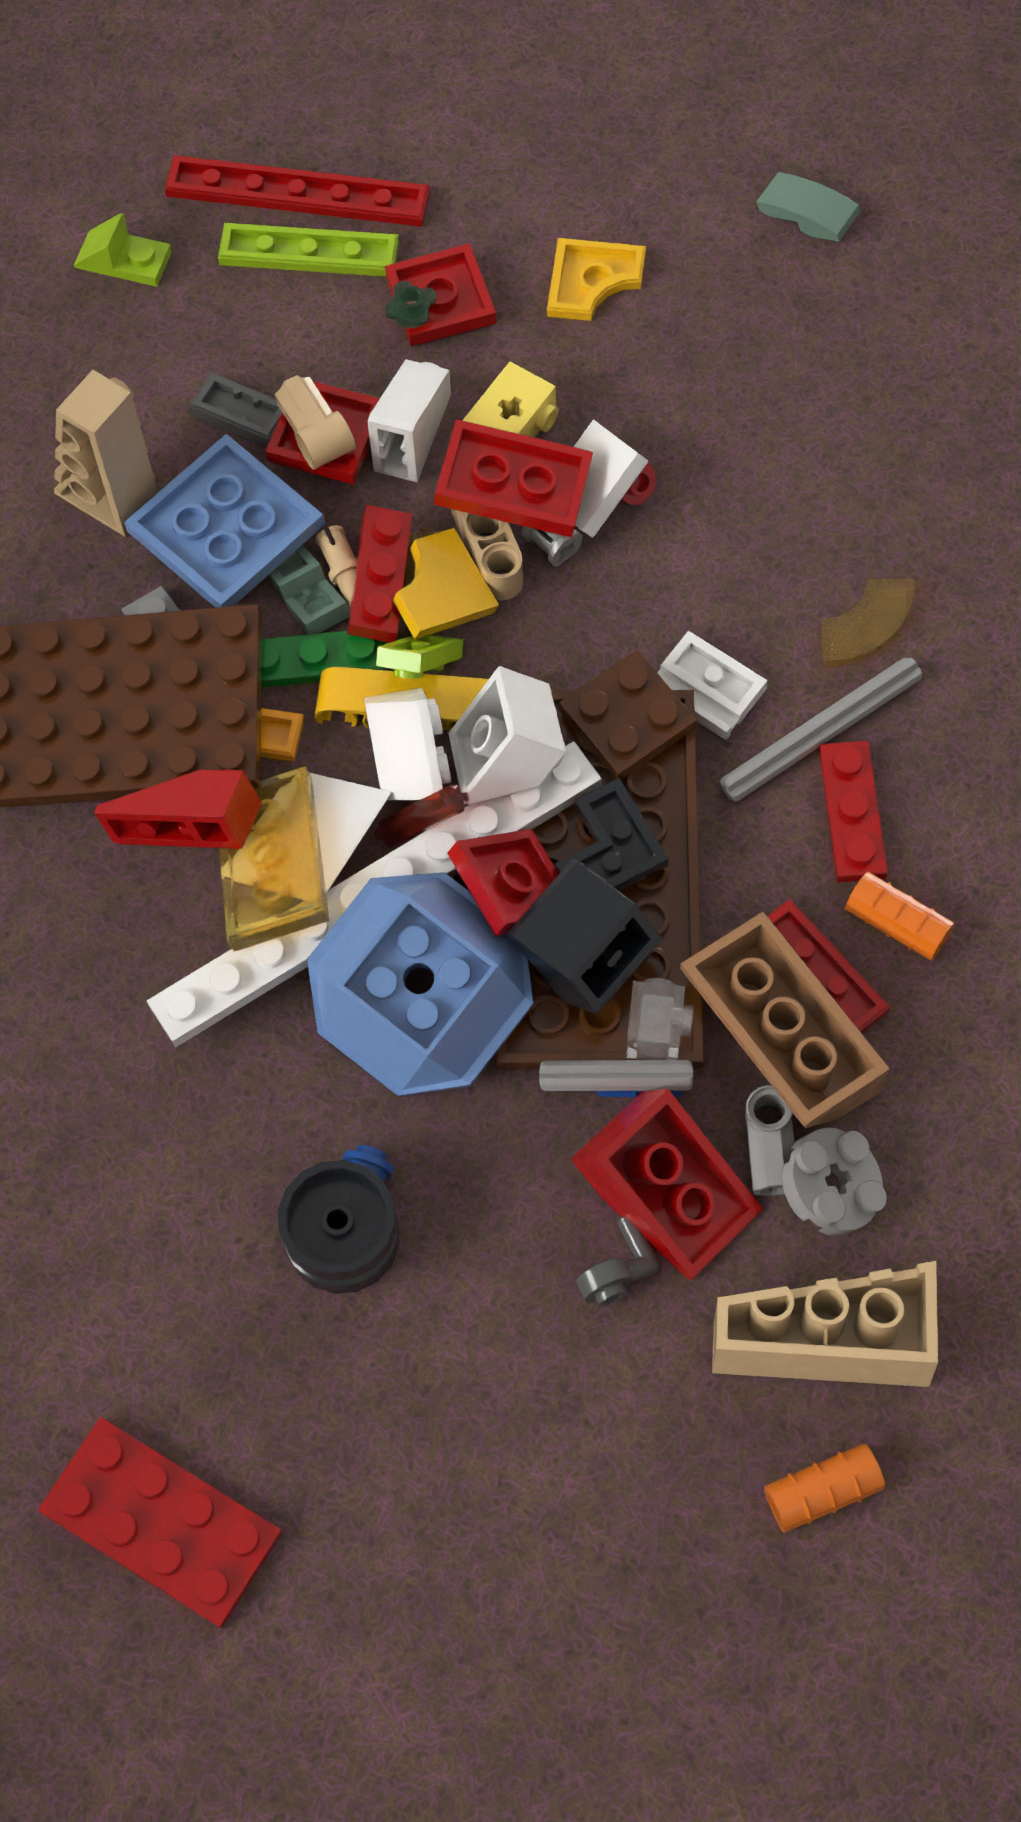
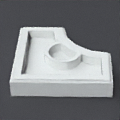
M594 419L574 445L576 448L593 452L575 524L592 538L648 462L647 459Z

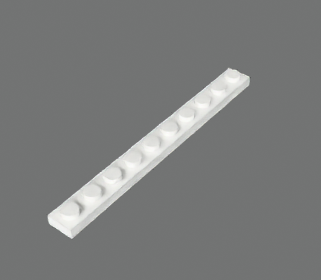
M573 741L565 746L566 753L559 766L552 769L539 786L476 804H469L329 889L319 906L306 903L148 999L147 1003L176 1048L308 967L307 958L371 878L444 872L453 878L459 873L447 853L456 841L533 829L573 805L576 799L602 786V778Z

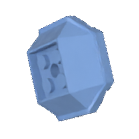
M444 872L371 878L307 958L317 1033L399 1097L471 1087L534 1006L529 965L526 956L507 934L495 936L471 893ZM418 968L428 969L434 974L433 986L423 994H414L406 988L408 975Z

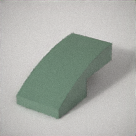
M782 172L776 174L756 201L760 212L770 217L796 221L800 231L811 237L837 242L842 239L861 212L859 204L839 192L806 178Z
M304 545L300 546L267 576L306 634L321 633L349 618L350 611L346 601L325 579L320 563Z

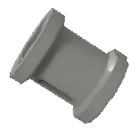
M522 526L520 531L521 536L526 541H534L548 554V561L554 567H558L577 552L583 535L575 529L572 538Z

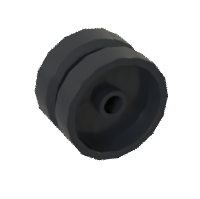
M346 1160L321 1162L301 1172L284 1192L278 1209L279 1234L296 1273L312 1287L333 1294L358 1292L378 1282L393 1265L400 1245L395 1204L384 1181L369 1168ZM338 1223H344L345 1225L342 1229H333V1226Z

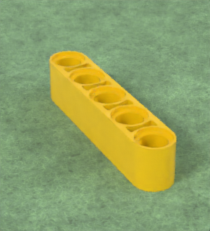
M330 667L321 672L314 718L317 723L323 724V720H331L332 711H340L346 713L345 722H352L351 727H355L358 721V714L363 715L362 722L364 726L369 728L364 702L365 697L422 688L427 699L434 698L435 703L438 704L442 730H448V734L453 728L454 722L459 720L489 679L423 674L422 678L411 679L397 677L394 675V671Z

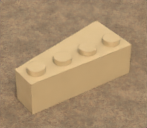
M92 370L56 409L55 438L61 444L55 449V458L61 464L55 470V479L60 483L54 488V494L126 537L128 532L124 522L158 493L155 475L152 472L148 449L142 435L141 422L137 416L132 391L121 380L114 377L108 379L97 371Z

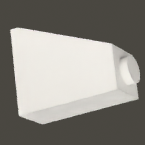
M407 359L404 361L370 413L367 421L374 472L418 482L451 396L450 372L448 369L440 368L438 365L430 362L419 363Z

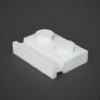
M690 631L684 635L660 665V670L657 672L671 690H694L695 718L697 722L725 740L730 737L734 727L741 723L766 691L768 681Z

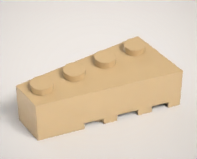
M936 1261L917 1264L915 1269L892 1272L890 1268L869 1272L867 1277L844 1281L831 1278L818 1280L815 1285L789 1289L788 1286L718 1297L713 1327L712 1373L929 1387L938 1365Z

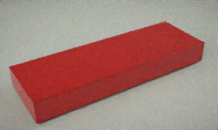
M791 899L767 916L861 1034L889 1013L891 1007Z

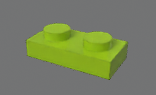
M431 634L415 640L412 635L378 646L376 666L394 669V675L397 677L422 678L425 671L444 670L445 664L461 659L463 656L464 639Z

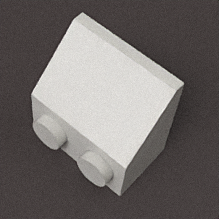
M498 666L448 733L462 802L470 805L539 786L550 771L559 766L566 753L549 683Z

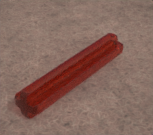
M451 784L380 820V828L375 830V837L377 840L383 839L387 847L395 846L463 813L464 804L469 802L468 793H461L458 785Z

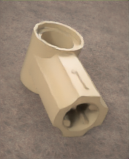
M296 375L283 382L282 387L275 393L276 403L293 428L299 449L313 470L356 449L354 438L343 416L338 411L334 413L331 411L310 377L303 378Z

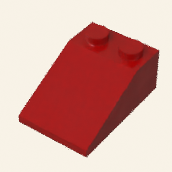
M669 1089L642 1091L570 1159L599 1196L621 1217L628 1219L665 1259L690 1280L763 1210Z

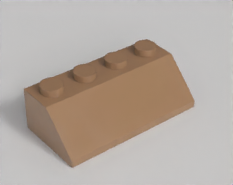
M761 912L680 964L682 972L805 1128L840 1120L881 1092L890 1068L764 912Z

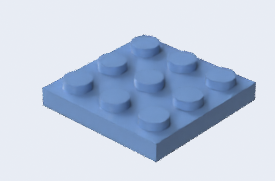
M225 434L124 523L129 534L217 608L234 606L320 530L325 525V520L319 510L230 436Z

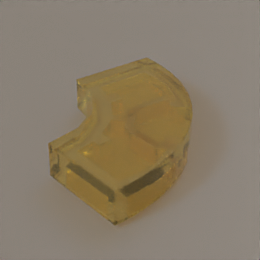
M868 579L865 595L855 608L841 616L822 619L820 626L822 668L845 666L864 660L877 653L880 648L898 634L903 628L912 607L915 579Z

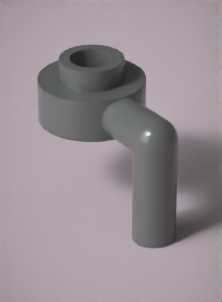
M625 1217L619 1219L617 1224L634 1259L624 1261L623 1258H614L602 1262L581 1274L576 1279V1284L585 1302L597 1301L599 1307L613 1304L628 1294L626 1286L631 1282L651 1276L659 1270L660 1262L652 1245Z

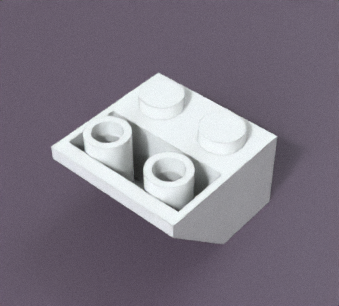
M422 688L365 697L364 702L379 786L382 790L392 792L387 800H433L444 798L442 784L451 783L447 755L444 753L443 746H435L434 735L443 734L438 704L435 703V699H427Z

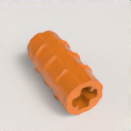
M868 871L859 880L845 905V910L862 919L865 925H872L885 933L887 938L892 937L907 946L909 951L913 950L930 961H933L955 926L954 922L937 913L935 908L930 909L915 900L913 895L905 894L893 887L891 882L887 883Z
M863 1443L845 1452L838 1451L837 1455L819 1463L813 1462L812 1466L796 1473H788L786 1477L764 1486V1493L781 1531L785 1533L806 1523L810 1525L813 1520L829 1513L836 1514L838 1509L852 1503H861L862 1499L884 1490L885 1481L871 1449L867 1444Z

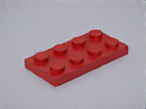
M102 1417L97 1420L37 1510L40 1514L220 1629L223 1628L283 1533L278 1527Z

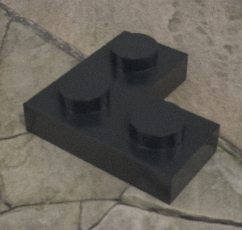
M619 778L575 800V809L596 843L555 863V868L559 874L572 859H575L620 892L668 867L669 858Z

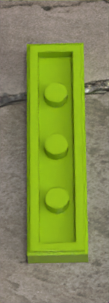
M224 223L218 261L219 265L385 276L384 266L394 264L397 261L399 234Z

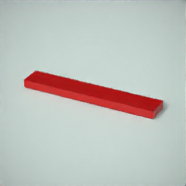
M174 155L165 186L166 197L423 227L430 196V185Z

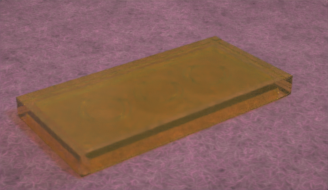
M306 766L260 781V788H254L262 804L243 848H219L227 942L234 952L330 921L313 783Z

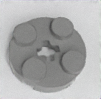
M822 1128L800 1138L791 1147L790 1150L793 1151L790 1155V1161L784 1164L782 1171L784 1193L794 1213L803 1222L810 1219L815 1225L822 1227V1229L818 1230L819 1232L831 1236L850 1233L868 1224L876 1212L882 1210L886 1205L887 1196L883 1188L879 1166L869 1150L867 1139L857 1131L844 1132L837 1128ZM831 1171L839 1179L840 1192H838L835 1186L828 1187L825 1177L829 1176Z

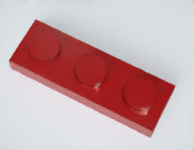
M366 504L361 526L347 629L348 635L389 643L395 641L400 613L393 599L396 593L403 589L412 521L411 513Z
M869 742L820 744L819 758L836 883L859 881L867 871L880 879H886L888 872Z

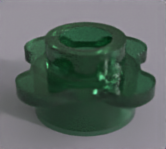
M407 281L397 283L393 288L395 295L392 301L385 305L387 317L395 319L399 325L406 328H416L425 324L430 315L429 307L437 300L435 291L431 288L420 289Z

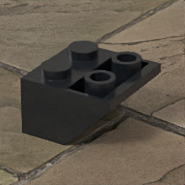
M575 859L568 863L507 933L563 1002L596 1014L604 1008L663 939L634 902Z

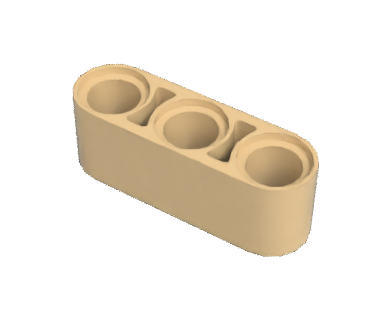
M451 509V514L463 543L495 599L508 600L517 596L523 586V559L509 523ZM482 533L493 534L491 536H480V534ZM500 570L509 571V573L502 575L495 574L494 572Z

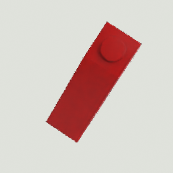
M233 769L197 770L97 805L94 814L111 840L119 844L242 849L262 802L244 771Z

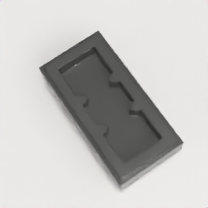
M211 372L189 405L192 416L264 447L268 446L282 414L275 398Z

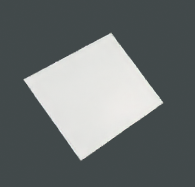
M295 770L222 881L319 906L392 792Z

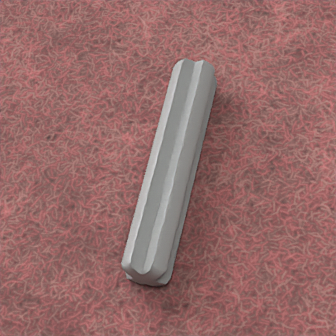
M545 1060L541 1062L539 1067V1083L544 1091H649L659 1089L688 1091L693 1086V1065L689 1060Z

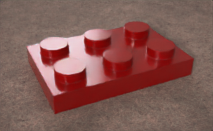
M456 419L436 487L433 505L572 538L593 452Z

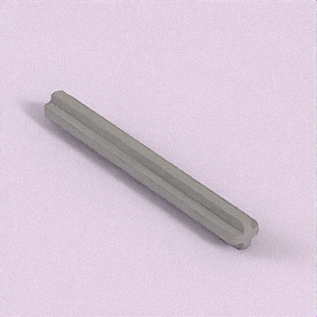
M902 658L722 777L719 784L725 796L729 800H741L818 749L820 744L827 743L920 681L922 671L918 667L917 662L913 658Z

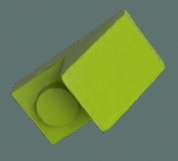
M120 213L88 232L74 263V268L157 287L172 250L168 243L129 235L124 214Z

